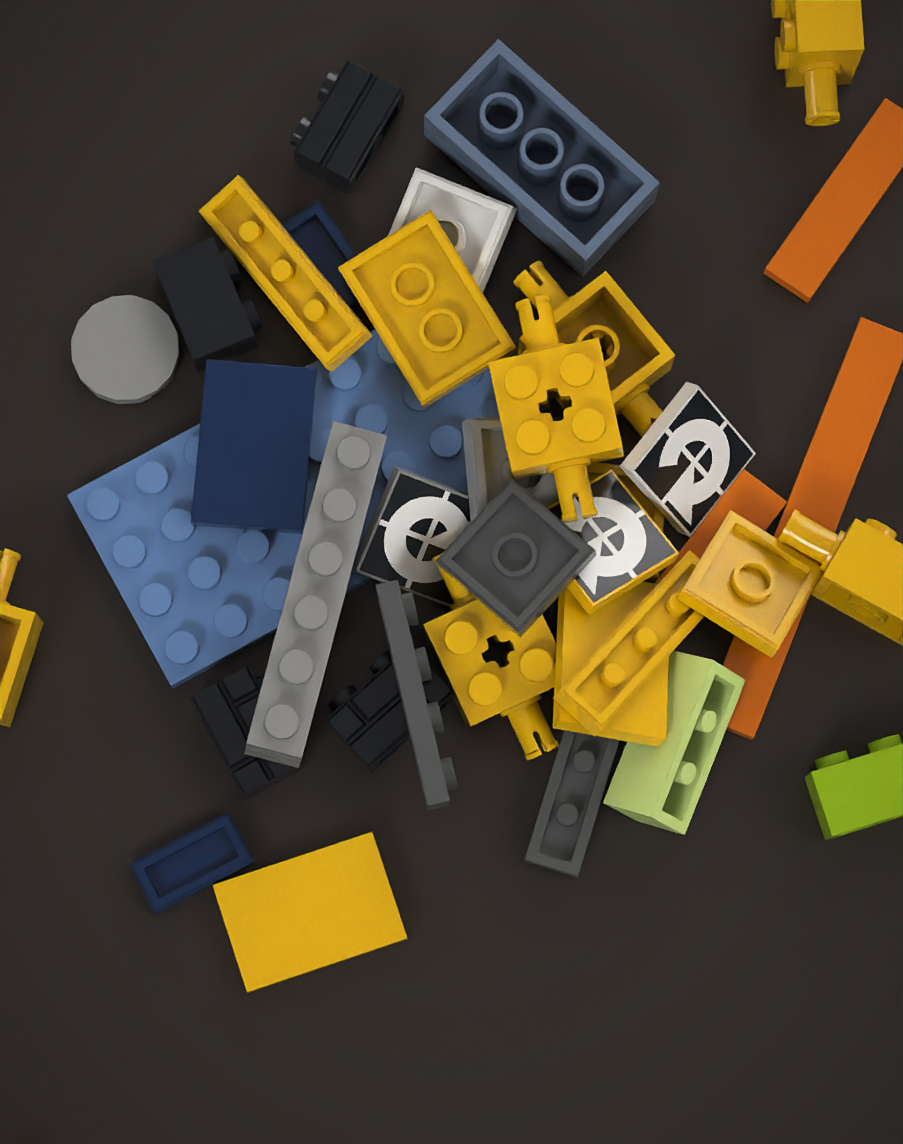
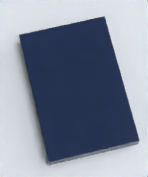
M206 359L191 514L192 525L303 534L317 368Z

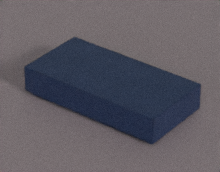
M318 200L283 223L282 226L351 310H353L360 303L338 267L357 256V254Z
M227 812L129 865L154 914L157 915L254 864L255 861L230 813Z

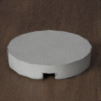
M135 295L111 296L92 305L78 320L71 338L72 362L82 383L98 398L116 404L141 403L152 398V395L158 393L162 388L164 389L174 378L180 362L179 336L169 315L154 302Z

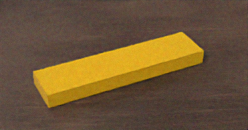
M237 175L199 210V213L326 369L333 372L373 336L242 177Z
M690 550L553 697L560 706L594 737L704 617L676 599L700 560Z

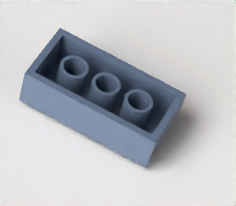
M499 39L424 115V136L494 199L517 208L514 217L582 278L656 200L660 182Z

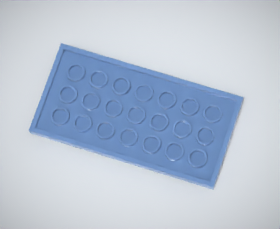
M376 329L370 331L373 336L333 372L326 369L319 359L305 366L307 368H317L303 530L333 421L387 435L356 556L394 466L468 494L462 422L468 418H500L489 369L424 408ZM200 424L67 495L172 689L276 633L302 534L192 525L191 514ZM352 568L345 594L374 578L358 573Z

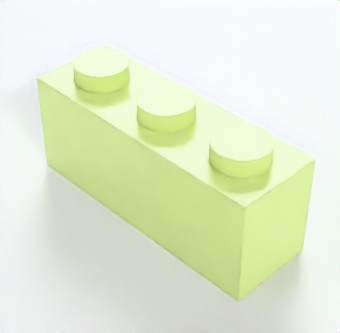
M673 650L669 655L666 741L660 747L627 742L603 803L638 822L685 835L746 680L712 659Z

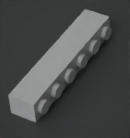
M335 421L332 422L244 752L246 755L296 768L300 766L387 435Z

